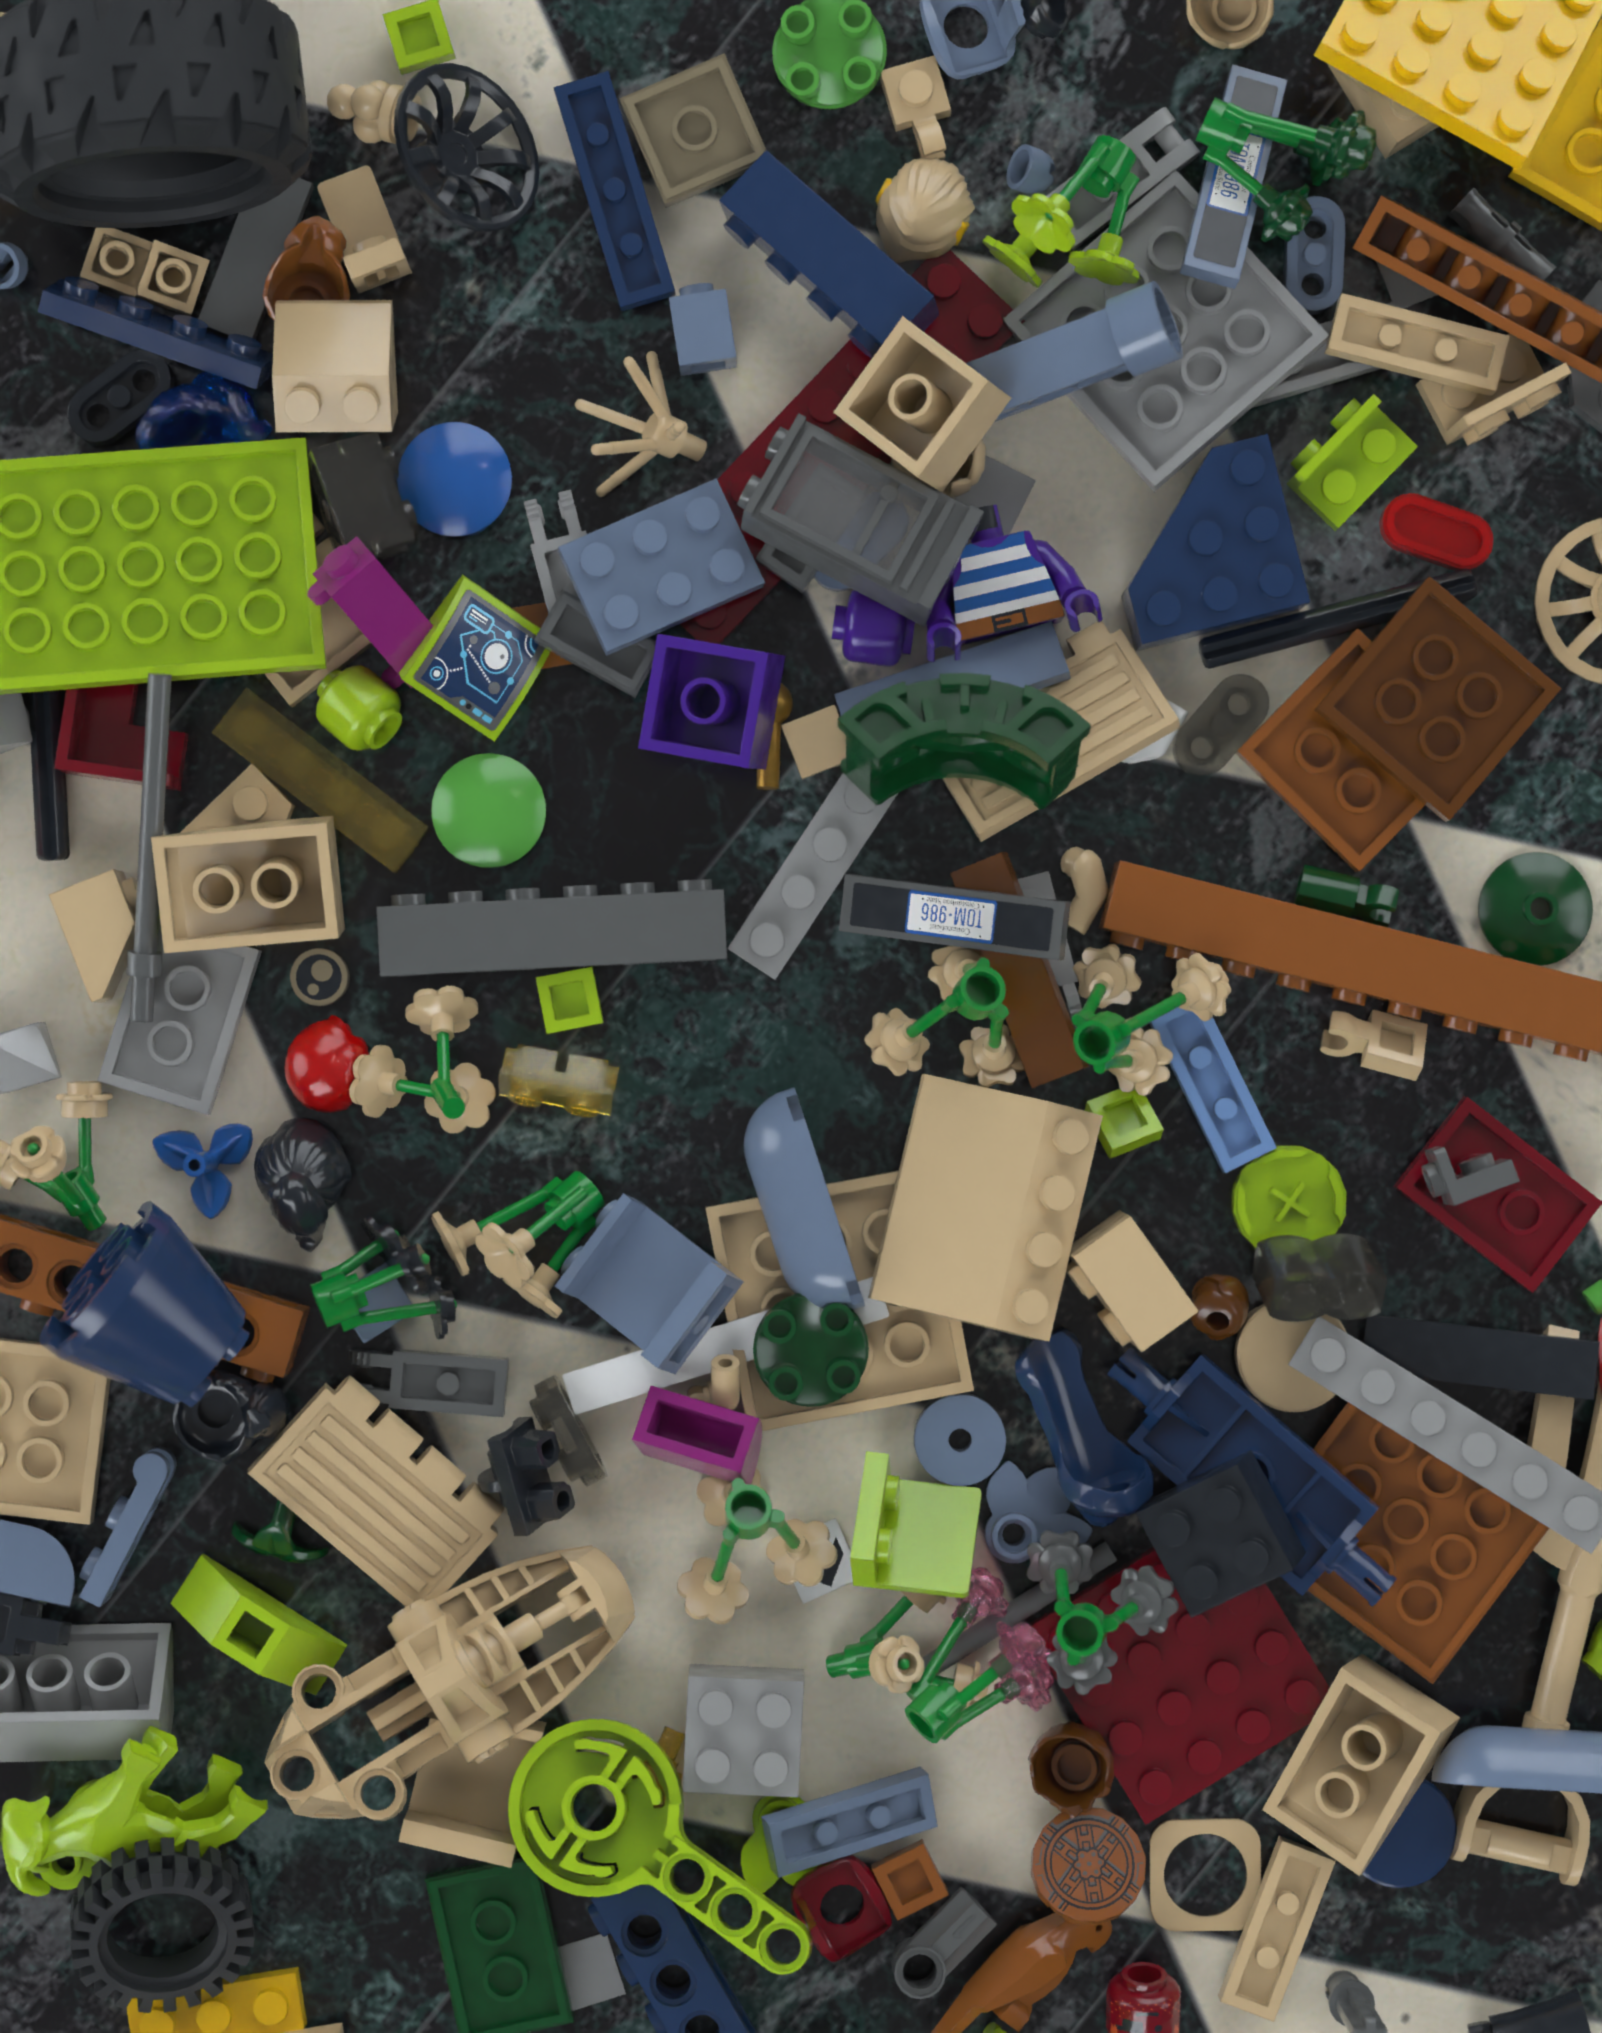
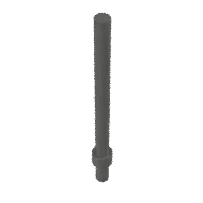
M148 673L134 948L127 951L126 974L132 976L130 1021L153 1022L155 977H161L163 953L157 951L159 904L151 838L163 835L172 675L163 673Z

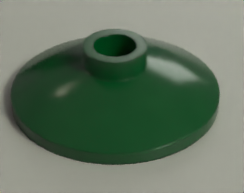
M1541 852L1520 854L1507 859L1497 866L1486 879L1478 902L1480 926L1489 944L1503 957L1538 966L1556 963L1573 953L1585 939L1593 915L1591 893L1579 871L1564 859ZM1538 897L1546 900L1549 905V913L1542 920L1535 918L1531 913V904Z

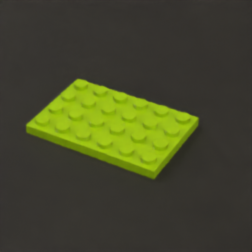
M306 437L0 460V695L148 683V673L171 674L172 681L327 669L321 605H315L307 595L309 588L318 581L312 574L318 569Z

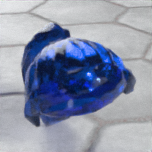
M205 371L200 373L192 383H184L161 392L150 403L145 415L136 426V442L141 450L263 441L272 432L273 428L268 421L259 420L253 399L241 384Z

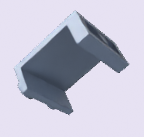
M623 1193L619 1200L611 1201L600 1212L595 1222L597 1229L584 1247H577L566 1258L561 1268L563 1275L555 1287L561 1292L581 1300L643 1350L640 1355L655 1367L676 1374L744 1281L644 1203Z

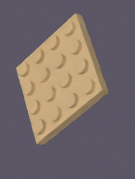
M899 1170L826 1184L857 1282L871 1278L874 1275ZM758 1197L706 1207L715 1260L744 1281L725 1307L727 1323L769 1310L782 1299L794 1295L782 1274ZM886 1303L889 1312L887 1318L863 1325L868 1338L869 1352L867 1365L857 1388L835 1402L815 1407L794 1405L776 1398L760 1378L754 1359L746 1362L744 1350L732 1349L733 1355L740 1361V1392L744 1413L759 1418L762 1423V1431L974 1391L961 1321Z

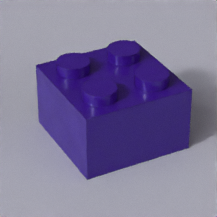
M657 634L638 749L743 768L766 769L785 656Z

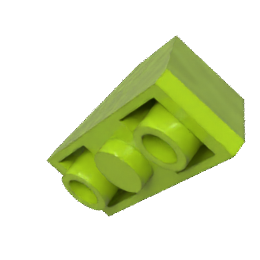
M204 1553L199 1557L171 1602V1605L211 1645L258 1675L291 1687L296 1676L306 1667L319 1664L334 1668L348 1646ZM320 1676L311 1680L305 1692L316 1695L327 1677Z

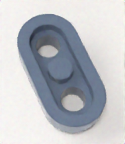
M1312 196L1306 199L1313 210L1309 221L1319 223L1323 229V235L1320 238L1313 239L1308 237L1303 229L1299 235L1292 236L1289 242L1284 240L1283 286L1310 315H1318L1334 305L1343 289L1345 218L1342 210L1335 202L1326 197ZM1305 278L1316 279L1321 286L1320 294L1316 296L1306 294L1302 289V280Z

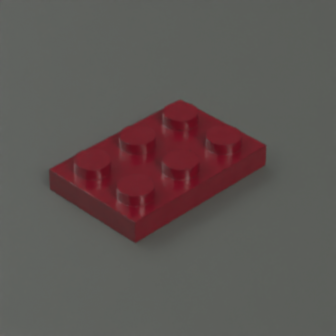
M1464 1096L1393 1186L1531 1293L1537 1289L1602 1205V1201L1474 1101ZM1435 1146L1446 1149L1455 1175L1461 1173L1459 1163L1491 1152L1494 1161L1498 1159H1512L1520 1181L1453 1206L1444 1204L1441 1196L1433 1198L1424 1180L1421 1166L1428 1163L1425 1150Z

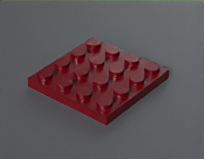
M1151 1547L1070 1598V1601L1074 1605L1079 1603L1095 1605L1102 1610L1104 1615L1114 1613L1119 1604H1116L1111 1599L1110 1593L1121 1583L1122 1573L1125 1569L1132 1568L1139 1572L1140 1568L1149 1565L1153 1567L1159 1577L1171 1579L1154 1547ZM1266 1583L1192 1618L1175 1588L1171 1597L1178 1601L1179 1609L1169 1617L1167 1629L1163 1633H1156L1151 1629L1148 1634L1140 1636L1136 1634L1128 1623L1124 1622L1115 1631L1107 1632L1108 1646L1118 1656L1117 1663L1114 1666L1107 1667L1112 1673V1680L1108 1684L1096 1685L1085 1695L1079 1694L1074 1685L1067 1689L1062 1688L1084 1726L1099 1731L1106 1741L1114 1758V1775L1145 1825L1310 1724L1330 1688ZM1053 1608L1025 1625L1024 1628L1057 1680L1056 1671L1047 1663L1049 1653L1057 1650L1052 1640L1056 1635L1058 1622L1061 1620V1617Z

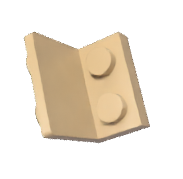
M1508 334L1510 338L1497 390L1492 397L1425 379L1420 380L1416 387L1446 444L1448 445L1463 437L1467 446L1494 433L1498 430L1499 426L1510 420L1509 412L1514 411L1517 418L1521 419L1547 405L1549 400L1561 394L1562 392L1558 384L1571 374L1567 363L1544 373L1530 345L1514 335Z

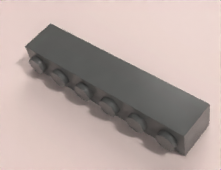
M712 879L677 881L678 892L655 893V882L620 884L621 895L598 896L597 885L563 887L562 898L540 899V888L505 890L506 900L483 901L482 891L449 892L448 903L426 904L425 894L391 895V906L377 907L380 976L397 977L728 960L724 889L712 890Z

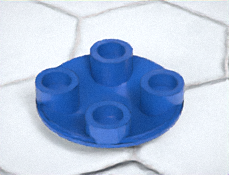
M446 422L424 430L411 441L401 457L397 483L399 495L405 509L422 527L444 536H472L484 531L487 526L497 519L505 508L511 492L512 473L505 451L489 433L471 424Z

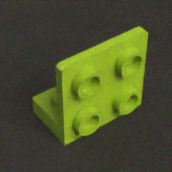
M866 1451L850 1554L853 1586L966 1598L969 1595L982 1499L981 1490L975 1487L900 1479V1476L891 1475L888 1453Z

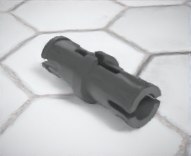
M1475 188L1448 214L1482 248L1544 280L1556 268L1519 232L1522 227L1515 220L1510 224L1488 204Z

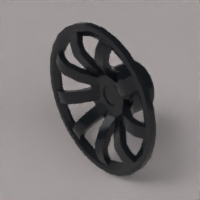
M454 63L434 64L422 69L407 81L399 94L394 112V134L403 167L414 187L425 201L444 218L474 231H497L507 228L521 219L534 201L538 190L540 172L538 153L533 135L523 114L510 96L483 73L468 66ZM443 79H452L465 83V97L454 120L451 93ZM425 85L432 90L436 98L438 112L436 119L431 111L420 104L412 102L417 92ZM482 91L498 105L502 112L472 132L469 128L477 113ZM408 118L420 123L427 133V138L412 149H410L407 134ZM512 124L522 151L515 149L483 150L482 144ZM496 166H515L523 169L524 178L521 191L519 192L511 181L485 169ZM482 186L489 187L500 193L508 201L511 208L500 215L492 217L489 196ZM458 188L466 191L474 201L476 217L462 213L449 205L455 197Z

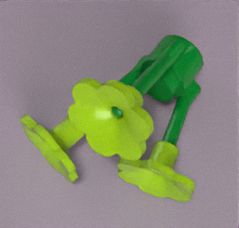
M1106 135L1098 136L1076 174L1059 194L1054 193L1049 198L1040 193H1035L1031 197L1019 195L1013 200L1011 207L1016 215L1013 224L1020 233L1013 244L1002 243L989 235H986L982 242L990 249V253L1006 265L1016 276L1039 288L1043 281L1032 268L1029 259L1037 249L1051 254L1056 249L1068 252L1075 245V237L1071 232L1074 223L1067 212L1070 210V200L1079 189L1083 187L1091 194L1101 198L1109 197L1111 192H1118L1108 231L1101 234L1098 249H1088L1085 252L1073 251L1070 253L1068 262L1075 266L1074 271L1079 275L1087 278H1096L1105 284L1118 286L1122 285L1123 282L1137 283L1140 273L1134 269V263L1126 258L1119 257L1123 244V238L1120 237L1130 196L1140 181L1135 174L1130 172L1137 160L1136 155L1126 144L1118 139Z

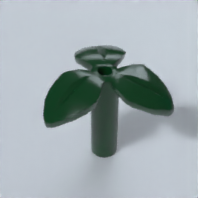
M277 1500L271 1523L263 1527L256 1535L249 1533L237 1521L234 1522L231 1528L233 1536L248 1550L264 1556L277 1557L286 1562L306 1563L320 1559L329 1553V1546L312 1549L298 1547L293 1543L291 1534L297 1515L280 1500Z

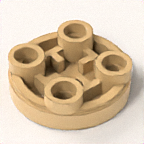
M1287 1296L1270 1300L1247 1314L1246 1321L1236 1338L1235 1364L1244 1386L1255 1398L1265 1405L1284 1412H1304L1325 1404L1336 1395L1288 1365L1318 1316L1346 1332L1341 1321L1325 1306L1307 1298Z

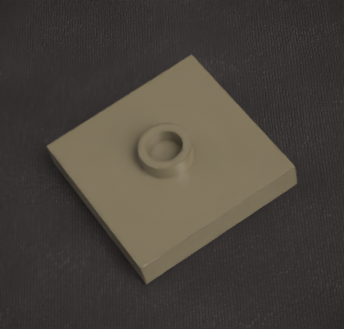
M721 54L619 98L621 108L665 209L742 176L766 150L725 54Z

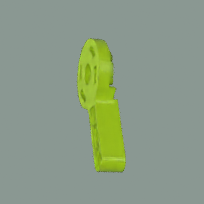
M586 1719L571 1722L554 1729L531 1747L522 1759L513 1777L508 1799V1818L511 1834L521 1857L543 1881L563 1892L584 1897L610 1896L638 1885H650L770 1972L780 1975L790 1974L801 1968L808 1960L812 1952L813 1942L806 1925L688 1839L683 1828L684 1799L678 1773L664 1749L649 1735L638 1728L619 1721ZM594 1737L596 1739H610L621 1742L624 1745L621 1746L611 1742L594 1741L593 1739L582 1738ZM580 1749H589V1750L601 1751V1752H604V1753H606V1754L598 1753V1752H590V1751H587V1752H578V1750H580ZM646 1760L653 1768L659 1780V1783L665 1792V1804L663 1807L655 1808V1805H660L663 1803V1792L661 1788L658 1787L654 1775L652 1774L649 1767L646 1765ZM590 1784H599L611 1791L616 1800L617 1810L613 1821L608 1827L600 1831L584 1828L577 1821L574 1814V1801L581 1789ZM532 1807L540 1808L544 1823L553 1837H556L555 1840L551 1839L540 1820L538 1810H531ZM583 1852L584 1859L597 1863H617L618 1873L613 1877L603 1878L615 1873L614 1865L601 1866L583 1862L580 1859V1855ZM683 1859L696 1861L704 1871V1883L696 1893H686L679 1889L675 1883L674 1870ZM740 1894L749 1900L752 1906V1918L748 1925L737 1928L725 1922L722 1917L721 1906L728 1895ZM789 1929L798 1936L801 1950L797 1959L791 1962H781L773 1957L769 1950V1939L775 1930Z

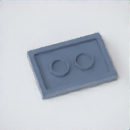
M717 478L558 547L559 556L606 656L763 588L765 584Z

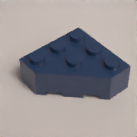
M1268 434L1213 447L1202 460L1121 596L1135 651L1299 611L1310 603Z

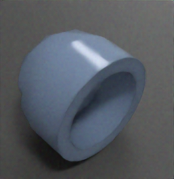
M1028 144L1021 145L1014 152L1008 164L1006 175L1008 186L1025 194L1045 192L1054 182V177L1050 174L1055 170L1053 159L1039 148Z
M0 242V271L12 259L14 265L4 278L0 276V289H10L18 286L25 280L29 271L27 256L21 248L9 242Z

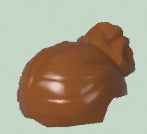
M320 216L310 217L292 228L285 239L284 251L272 263L263 289L264 304L268 315L274 321L275 303L277 300H350L347 276L341 265L347 241L342 231L336 228L330 221Z

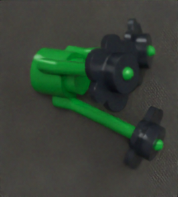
M371 1216L364 1218L360 1221V1224L367 1237L371 1240V1244L340 1265L321 1272L322 1280L310 1285L326 1327L329 1328L340 1323L343 1331L346 1332L365 1324L430 1315L433 1320L436 1338L438 1340L444 1339L445 1334H448L447 1323L455 1322L457 1302L454 1300L450 1288L441 1289L439 1276L429 1277L426 1283L425 1278L432 1274L429 1255L425 1254L420 1244L416 1243L411 1246L407 1237L404 1234L399 1236L398 1231L394 1230L387 1222L384 1221L378 1225ZM377 1254L383 1257L389 1266L360 1280L356 1273L346 1276ZM403 1275H406L410 1280L416 1294L420 1293L422 1296L428 1294L430 1299L429 1302L359 1312L360 1308L369 1305L364 1292Z

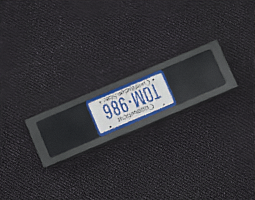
M845 874L839 931L1064 960L1071 902L859 874Z

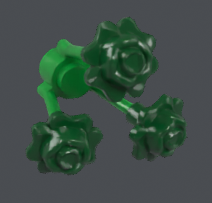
M1215 97L1195 141L1208 146L1203 157L1204 160L1221 167L1255 196L1252 201L1265 211L1263 216V224L1265 226L1260 238L1265 243L1276 235L1289 242L1292 236L1299 235L1309 223V218L1313 214L1311 205L1306 200L1310 186L1304 184V186L1295 189V191L1291 189L1279 193L1269 183L1263 186L1227 156L1229 150L1240 155L1250 133L1293 147L1294 154L1308 158L1312 186L1318 188L1324 180L1327 181L1330 177L1342 179L1347 178L1350 170H1365L1368 167V161H1371L1373 157L1377 134L1375 129L1365 125V112L1361 110L1354 111L1346 121L1336 117L1331 125H1320L1318 129L1249 111Z

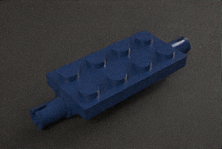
M1130 1347L1120 1357L1119 1360L1121 1362L1114 1364L1107 1373L1108 1376L1113 1377L1147 1407L1144 1413L1148 1416L1127 1442L1176 1485L1252 1450L1306 1551V1554L1297 1566L1280 1577L1303 1596L1324 1571L1329 1575L1334 1571L1373 1607L1382 1598L1383 1593H1386L1397 1580L1395 1576L1390 1575L1356 1545L1359 1539L1355 1536L1376 1513L1379 1506L1205 1354L1200 1355L1178 1381L1174 1378L1168 1381L1139 1356L1134 1348Z

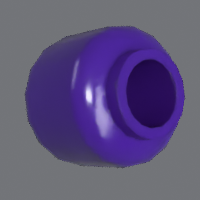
M853 590L849 595L847 606L836 605L831 639L843 641L842 653L850 662L891 667L899 662L902 654H911L915 622Z

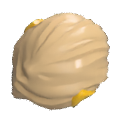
M937 158L914 159L909 163H905L893 179L886 178L876 197V204L878 206L876 225L885 250L897 264L908 260H926L944 255L953 246H958L964 233L970 226L968 222L975 206L969 197L970 192L967 190V183L964 181L965 177L959 173L958 168L953 163Z

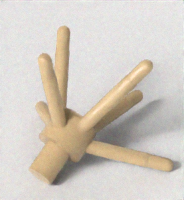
M650 351L646 355L651 384L634 358L628 356L623 361L633 381L654 412L647 422L583 399H578L575 402L576 409L642 434V439L592 445L591 452L594 455L640 452L597 487L596 494L599 497L606 496L657 454L670 459L679 453L697 462L706 451L707 442L688 433L687 423L671 415L658 356L654 351Z

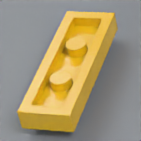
M299 1967L239 1976L233 1984L222 1979L223 1992L214 1998L204 1988H201V2004L189 2008L185 1996L176 1997L177 2011L164 2013L163 1999L153 2000L151 2013L138 2012L137 1997H133L126 2008L130 2033H283L305 2029L307 2018Z

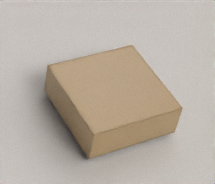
M835 704L781 725L802 780L836 767L846 758V735L838 728L839 714Z

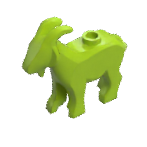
M149 1726L143 1734L141 1743L129 1738L121 1750L122 1764L118 1770L89 1785L53 1817L49 1818L46 1813L50 1803V1799L47 1796L35 1802H27L17 1798L5 1801L1 1811V1845L11 1882L23 1893L39 1897L48 1895L51 1887L47 1881L37 1878L33 1873L48 1871L50 1867L48 1863L65 1856L88 1857L95 1862L101 1859L112 1868L111 1852L123 1847L129 1858L136 1857L135 1842L147 1839L150 1853L161 1852V1838H174L175 1852H182L186 1839L198 1841L201 1858L210 1846L218 1849L222 1844L236 1839L251 1823L265 1814L268 1810L267 1800L251 1798L240 1786L235 1785L243 1774L241 1765L217 1754H212L207 1765L208 1783L202 1792L178 1804L169 1796L149 1790L153 1780L178 1752L177 1738L174 1735L154 1726Z

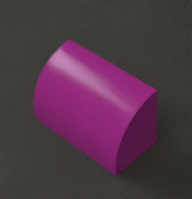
M650 1386L632 1441L645 1456L729 1482L736 1478H741L744 1480L745 1485H751L761 1448L762 1423L757 1417Z

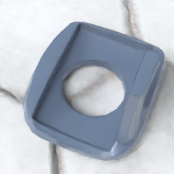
M920 0L922 22L932 52L939 66L948 76L955 79H965L982 74L1006 64L1014 55L1015 37L1026 22L1023 16L1021 0ZM957 7H970L982 14L987 24V35L984 41L974 48H962L953 44L948 39L944 30L945 17L950 11Z

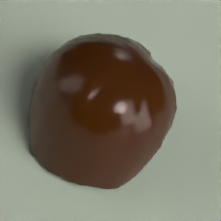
M1070 1721L1052 1726L1047 1732L1042 1734L1031 1749L1028 1760L1035 1793L1049 1801L1060 1812L1069 1814L1071 1819L1076 1818L1082 1812L1090 1811L1095 1798L1105 1797L1111 1791L1114 1779V1758L1099 1731L1089 1729L1080 1723Z

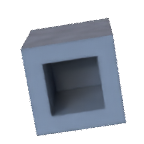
M698 283L680 288V296L669 297L680 375L685 376L737 368L726 288L714 290L711 283Z

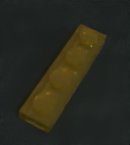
M247 687L212 731L220 740L319 816H333L336 829L394 873H397L431 829Z

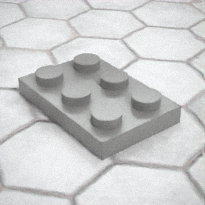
M159 919L157 951L163 953L161 977H155L153 1022L130 1021L132 976H130L97 1081L205 1115H211L262 951L245 946L164 953L161 922Z

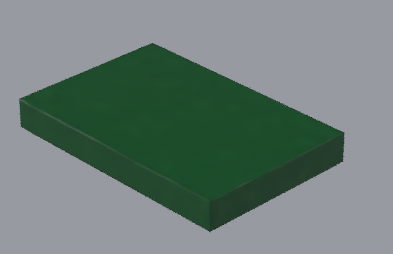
M515 1855L511 1868L481 1862L427 1874L425 1882L458 2033H528L574 2023L575 2016L546 1883L531 1870L521 1855Z

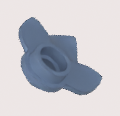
M1007 1461L990 1478L986 1490V1498L992 1515L985 1527V1541L991 1553L999 1560L1007 1563H1021L1030 1559L1027 1547L1034 1542L1041 1543L1040 1537L1045 1530H1051L1060 1534L1074 1530L1080 1536L1079 1543H1085L1092 1534L1091 1526L1082 1519L1066 1512L1070 1506V1501L1058 1484L1056 1466L1036 1471L1026 1479L1023 1472L1014 1463ZM1015 1523L1023 1527V1537L1017 1543H1008L1003 1539V1530L1009 1524Z

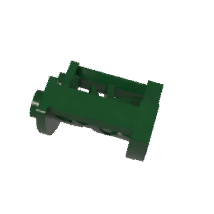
M943 673L939 674L938 679L919 681L906 685L904 681L892 685L862 700L838 718V728L846 735V758L841 761L840 769L875 805H881L902 790L930 780L971 778L1005 786L1030 799L1038 809H1044L1067 789L1070 782L1075 778L1081 741L1090 734L1091 724L1055 697L1025 684V687L1022 688L1013 684L991 680V675Z

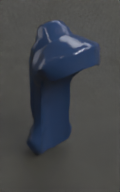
M1061 1327L1052 1331L1049 1342L1034 1339L1016 1359L1015 1373L1021 1387L1030 1396L1033 1408L1047 1436L1057 1469L1058 1484L1068 1500L1089 1524L1106 1527L1114 1523L1119 1517L1136 1513L1151 1499L1153 1495L1154 1473L1145 1458L1135 1454L1125 1443L1107 1430L1084 1379L1082 1368L1083 1345L1074 1333L1065 1327Z

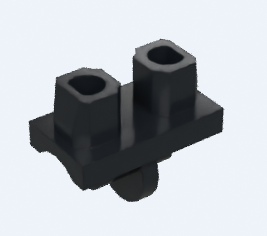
M518 1417L513 1421V1425L508 1430L487 1440L490 1450L487 1452L491 1468L483 1471L478 1476V1484L482 1492L499 1493L502 1506L507 1508L514 1536H529L545 1522L561 1519L574 1508L575 1500L571 1486L564 1481L551 1482L548 1468L558 1461L560 1453L555 1432L537 1430L533 1417Z

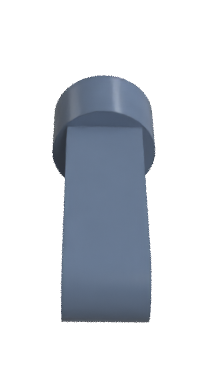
M1152 281L1107 299L1105 309L966 364L1011 397V400L994 421L996 422L1126 371H1129L1136 377L1182 359L1183 350L1168 302L1159 285Z

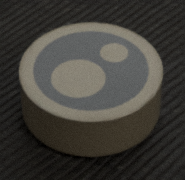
M311 949L301 954L291 968L290 981L293 991L302 1001L310 1005L326 1006L337 1002L346 993L350 982V973L346 962L337 953L327 949Z

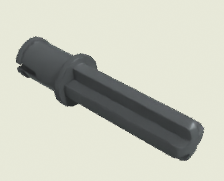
M1341 1970L1331 1974L1325 1983V1986L1329 1989V1991H1325V1994L1329 2000L1330 2012L1335 2020L1346 2026L1349 2033H1388L1385 2024L1375 2010L1374 1995L1368 1986L1359 1981L1357 1976L1350 1971Z

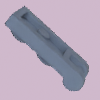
M154 1447L136 1460L133 1467V1475L138 1483L130 1498L121 1495L115 1503L105 1524L106 1527L113 1530L103 1550L96 1546L93 1548L80 1572L79 1578L87 1581L79 1597L99 1608L111 1598L177 1467L176 1457L168 1448Z

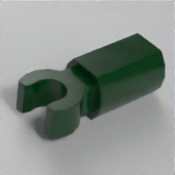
M1304 864L1299 876L1294 904L1347 918L1354 915L1367 923L1388 927L1391 912H1395L1400 890L1384 884L1363 885L1360 884V878Z

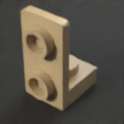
M362 166L319 183L318 191L330 222L342 231L347 241L346 249L343 251V260L358 293L412 273L372 169L369 166Z

